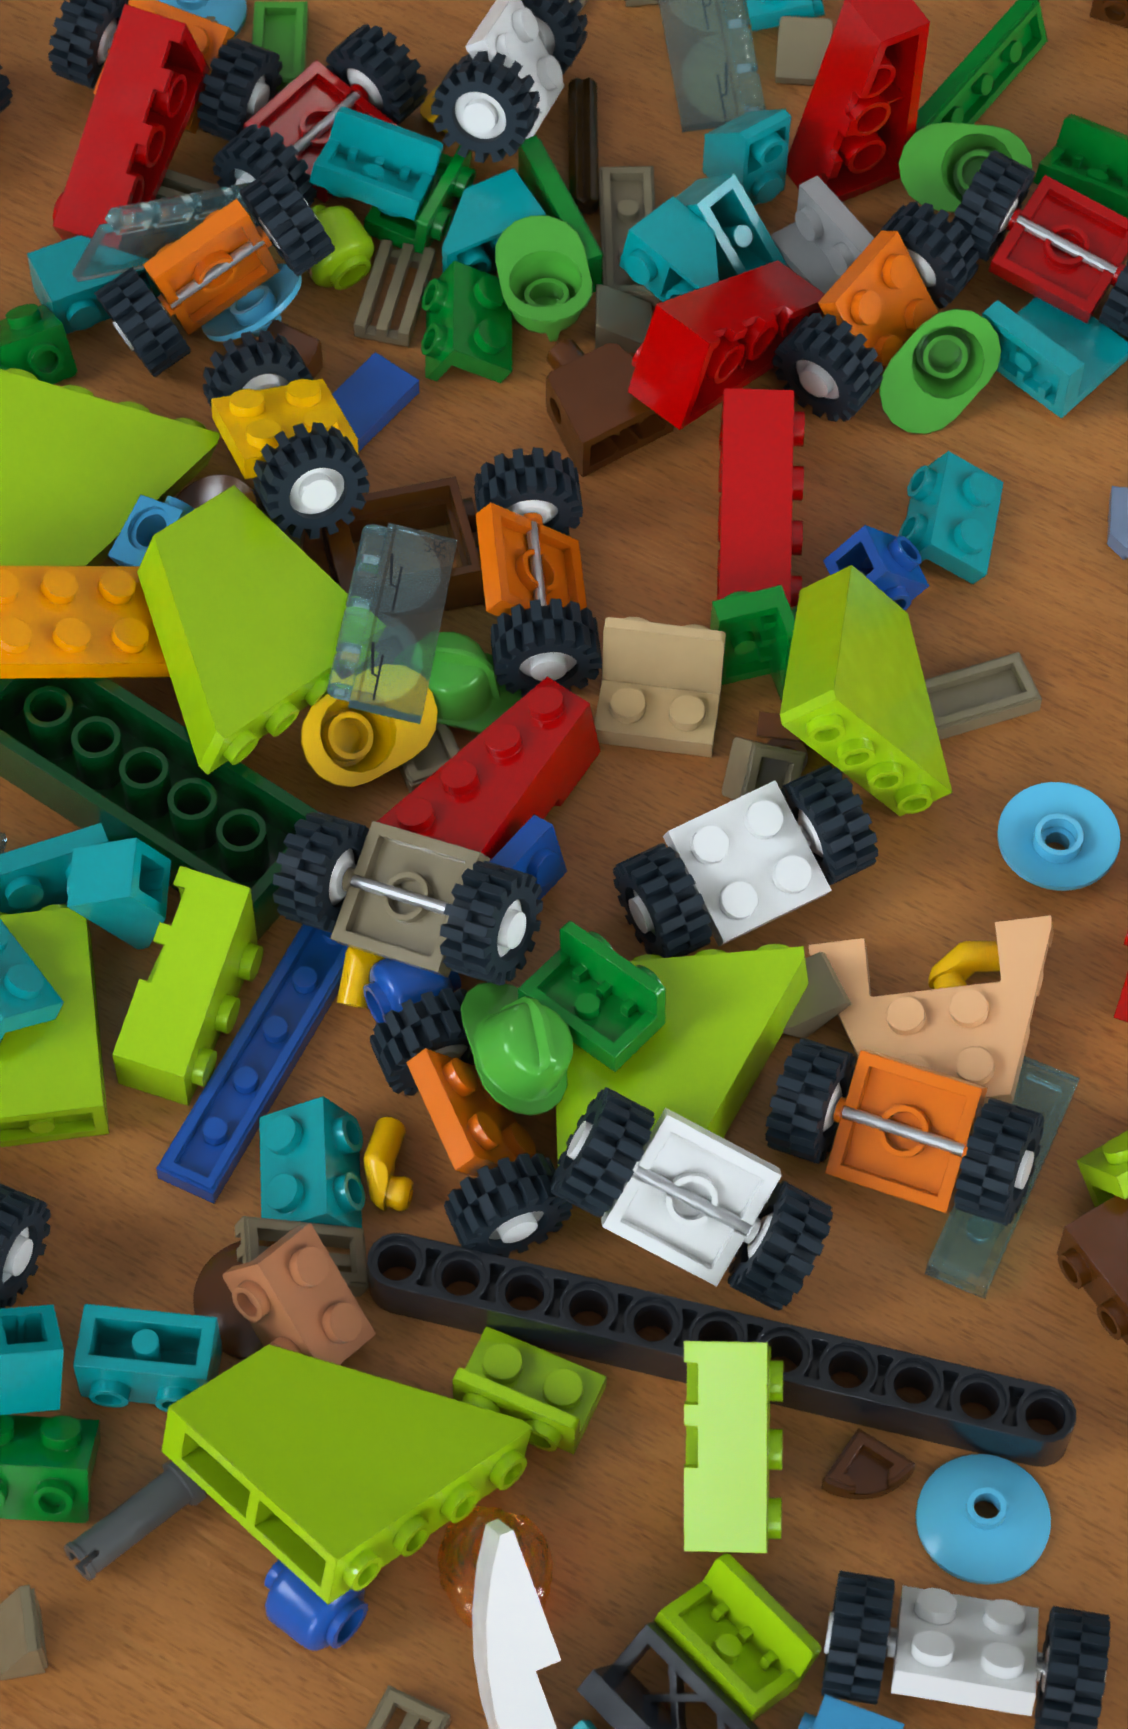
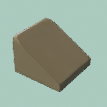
M782 16L779 19L775 83L814 85L832 36L833 21L831 19Z
M596 284L595 349L607 343H615L627 353H636L644 342L652 318V303L610 286Z
M735 737L732 742L722 786V795L735 800L775 780L781 789L783 785L801 777L806 753Z
M822 952L806 958L808 986L784 1028V1034L798 1038H807L851 1005L826 954Z
M30 1585L19 1586L0 1604V1680L45 1673V1668H48L41 1608L34 1588L31 1589Z

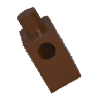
M566 339L557 343L547 355V362L553 371L546 377V409L575 467H577V471L582 477L674 431V426L627 392L635 367L632 366L633 357L622 347L615 343H607L584 354L574 340Z

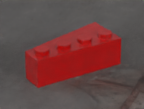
M913 0L844 1L788 153L786 173L798 190L800 184L818 175L839 200L844 202L900 178L899 161L903 147L916 131L930 21Z
M777 260L658 303L655 306L645 340L632 359V366L635 367L627 392L681 430L723 402L724 388L742 389L773 368V357L776 355L774 351L806 315L810 317L812 313H820L823 317L824 313L818 302L825 293Z
M547 676L376 822L478 851L491 860L533 815L545 819L553 806H562L601 752L590 703Z

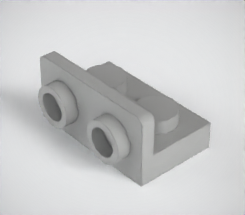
M818 175L799 185L797 212L795 213L796 222L771 235L787 265L795 273L825 294L874 239L870 232Z

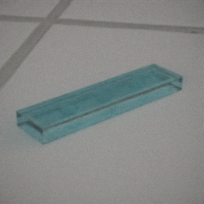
M1024 1056L1013 1105L1043 1114L1044 1123L1042 1127L1044 1131L1039 1142L1041 1145L1040 1152L1034 1162L1036 1167L1033 1176L1029 1178L1027 1193L1021 1199V1207L1018 1213H1015L1011 1224L1008 1223V1226L957 1210L955 1208L956 1203H954L927 1263L926 1275L981 1298H986L1077 1090L1080 1078Z

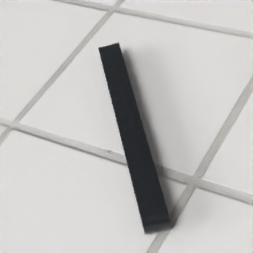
M391 1233L382 1236L373 1243L368 1252L369 1290L373 1301L383 1310L406 1317L477 1334H482L485 1327L488 1326L544 1350L682 1383H687L684 1341L765 1342L771 1347V1358L785 1357L792 1360L797 1366L792 1371L784 1372L783 1402L770 1401V1404L975 1453L999 1456L1009 1461L1030 1466L1046 1467L1061 1459L1068 1447L1076 1423V1409L1072 1400L1063 1391L1044 1384L405 1233ZM395 1266L406 1267L413 1272L409 1277L402 1280H390L382 1275L386 1270ZM466 1281L476 1287L473 1292L464 1296L454 1295L446 1290L451 1283ZM529 1296L536 1299L540 1304L535 1309L520 1311L513 1308L509 1303L514 1298ZM584 1311H593L601 1315L604 1320L594 1326H583L577 1323L573 1317ZM655 1326L663 1329L668 1336L657 1342L647 1341L641 1338L637 1332L641 1328ZM838 1372H849L856 1375L862 1384L854 1388H844L837 1385L831 1379V1376ZM904 1387H913L920 1390L927 1400L918 1404L903 1401L896 1394V1391ZM967 1403H979L984 1405L991 1412L992 1416L986 1419H975L968 1416L961 1406ZM1033 1418H1043L1050 1421L1058 1432L1052 1435H1041L1034 1432L1029 1427L1027 1421Z

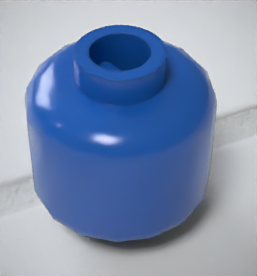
M385 958L371 967L369 983L363 986V993L376 1023H386L384 1016L391 1010L396 1012L402 1011L401 1004L409 999L412 1000L413 1004L421 1001V994L432 991L434 997L438 996L441 989L452 988L454 993V991L461 988V980L459 974L454 971H450L447 978Z
M279 1559L271 1567L264 1581V1586L269 1589L265 1602L267 1618L296 1642L311 1651H319L328 1646L335 1649L343 1646L356 1633L368 1611V1604L363 1601L365 1588L359 1591L351 1589L328 1605Z

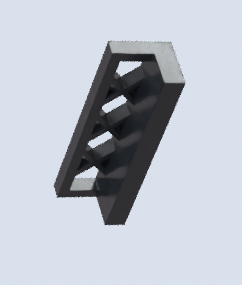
M655 1622L647 1623L613 1664L593 1669L577 1688V1691L614 1729H687L685 1702H705L717 1714L718 1729H759ZM651 1647L668 1664L670 1692H650L630 1672ZM684 1681H685L695 1692H685V1690H684ZM660 1702H670L671 1713Z

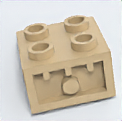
M607 617L603 632L602 682L595 718V728L599 743L712 758L721 699L726 633L710 630L705 626L697 624L679 626L649 622L640 617H626L624 619Z

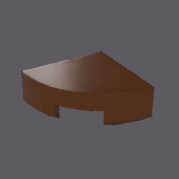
M858 1428L824 1477L821 1489L848 1499L880 1497L901 1486L913 1473L915 1463Z

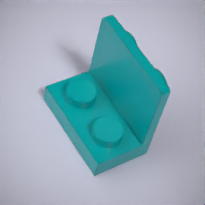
M1037 297L1018 313L1012 311L999 300L995 301L982 313V317L990 322L999 337L1001 355L996 371L1060 418H1063L1128 360V341L1106 325L1100 323L1095 317L1092 316L1086 324Z

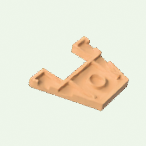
M1051 915L995 922L1001 974L999 982L872 997L867 947L864 938L810 944L809 954L810 956L818 952L826 954L851 1002V1005L840 1012L837 1017L846 1031L857 1059L860 1050L868 1049L988 1087L983 1106L985 1103L988 1104L990 1098L1013 1104L1029 1039L1030 1021L1036 997L1039 996L1044 977L1043 968L1048 947L1051 948L1054 936Z

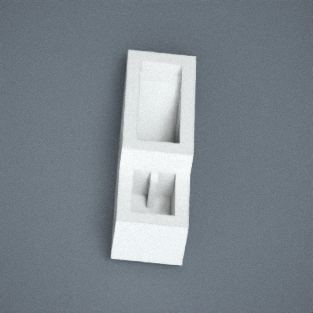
M496 1519L485 1525L476 1566L472 1607L473 1656L485 1717L489 1729H557L536 1671L561 1661L514 1531L500 1519Z

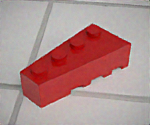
M124 5L64 192L60 194L54 206L53 227L63 241L81 235L134 250L141 231L129 232L142 230L143 226H123L145 224L203 88L205 74H209L210 71L205 58L185 23L131 5Z
M724 388L719 429L720 465L718 492H721V496L719 497L718 542H720V550H718L717 600L738 591L754 592L782 585L789 606L798 605L799 593L802 589V576L791 575V557L802 555L803 520H792V501L803 500L804 466L793 465V446L803 447L805 412L794 411V390Z

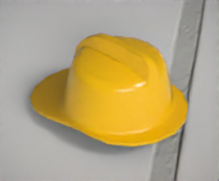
M384 667L381 668L375 700H372L377 677L368 672L326 694L311 706L302 723L301 746L306 762L317 776L335 786L355 787L371 782L413 759L425 749L436 731L438 709L432 691L420 677L405 669Z

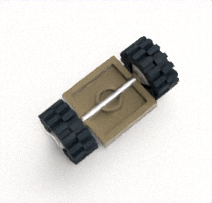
M319 811L318 813L310 812L306 814V820L299 819L294 824L296 835L287 834L284 843L288 849L285 854L279 852L276 863L282 865L281 872L274 873L273 884L280 886L273 893L274 903L280 904L277 911L280 915L285 916V919L332 933L330 939L339 944L447 978L450 971H454L496 985H505V980L511 982L516 977V969L522 970L527 963L524 954L526 951H533L536 942L531 940L533 932H539L541 921L536 919V915L543 911V900L537 899L542 893L541 886L535 883L537 879L533 875L489 862V857L478 851L376 821H372L369 829L365 825Z

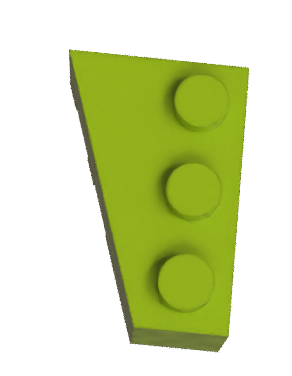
M179 866L173 883L175 887L179 888L180 903L172 925L159 922L153 941L163 945L148 980L139 978L112 1056L118 1084L189 1106L197 1086L205 1087L214 1072L217 1060V1051L214 1050L221 1032L229 1034L232 1031L240 1010L241 1001L237 996L245 980L252 982L255 979L262 962L264 948L257 943L250 887Z
M684 1341V1362H687V1401L684 1402V1426H686L684 1551L768 1553L769 1539H781L782 1498L769 1497V1470H782L783 1429H770V1401L783 1402L784 1362L781 1360H771V1347L765 1342Z

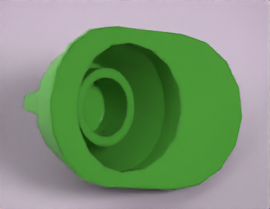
M945 122L929 124L912 135L903 147L899 161V170L902 184L909 196L921 205L924 203L932 204L933 209L937 211L943 209L946 212L955 213L958 205L963 200L966 189H969L976 172H979L983 161L988 158L992 151L996 150L1033 170L1032 159L1023 140L1008 129L991 125Z
M529 216L513 222L502 232L496 243L495 262L503 299L520 325L529 331L540 334L546 333L550 342L557 341L560 331L566 330L577 321L583 309L586 308L592 298V280L584 245L578 233L566 222L551 216Z
M955 308L938 312L916 329L891 358L882 373L883 379L879 388L880 400L883 411L893 424L910 433L927 434L943 429L957 418L979 391L990 381L998 369L1001 347L998 334L990 322L974 311Z
M438 632L426 637L417 646L406 650L392 665V668L405 669L420 677L432 691L438 709L437 723L481 733L522 698L521 689L512 694L506 691L505 684L501 686L498 684L494 673L493 656L485 653L481 646L469 636L457 632Z
M487 982L478 984L469 990L460 1007L462 1024L483 1087L496 1102L512 1112L529 1116L548 1112L562 1100L567 1088V1069L573 1057V1038L568 1025L558 1013L545 1005H541L537 999L530 996L518 999V988L513 985H496Z

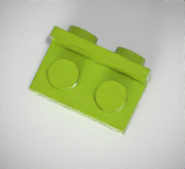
M488 1326L485 1327L465 1369L458 1368L452 1379L453 1399L522 1419L532 1427L528 1443L545 1451H555L558 1447L572 1454L575 1453L603 1395L607 1382V1376Z

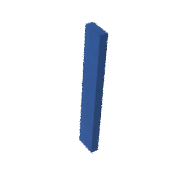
M302 924L157 1166L158 1179L215 1204L259 1129V1117L267 1115L338 994L345 953L348 946L330 939L332 933Z

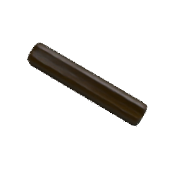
M576 77L568 84L569 192L580 212L589 215L597 211L599 199L597 83L592 78L582 80Z

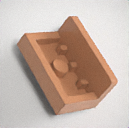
M311 1222L294 1227L253 1261L232 1266L223 1273V1279L232 1293L235 1307L249 1321L263 1347L270 1344L340 1365L376 1335Z

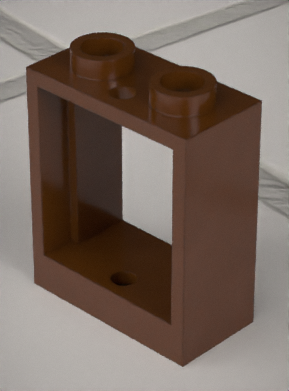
M456 477L362 494L366 503L362 510L351 507L355 519L349 525L341 518L335 522L339 531L332 535H329L325 527L321 528V538L332 579L379 624L483 604L479 545H475L472 533L477 532L476 510L471 497L462 499ZM446 525L457 568L401 578L394 610H392L396 588L390 585V581L364 585L353 543ZM398 579L392 580V584L397 587Z

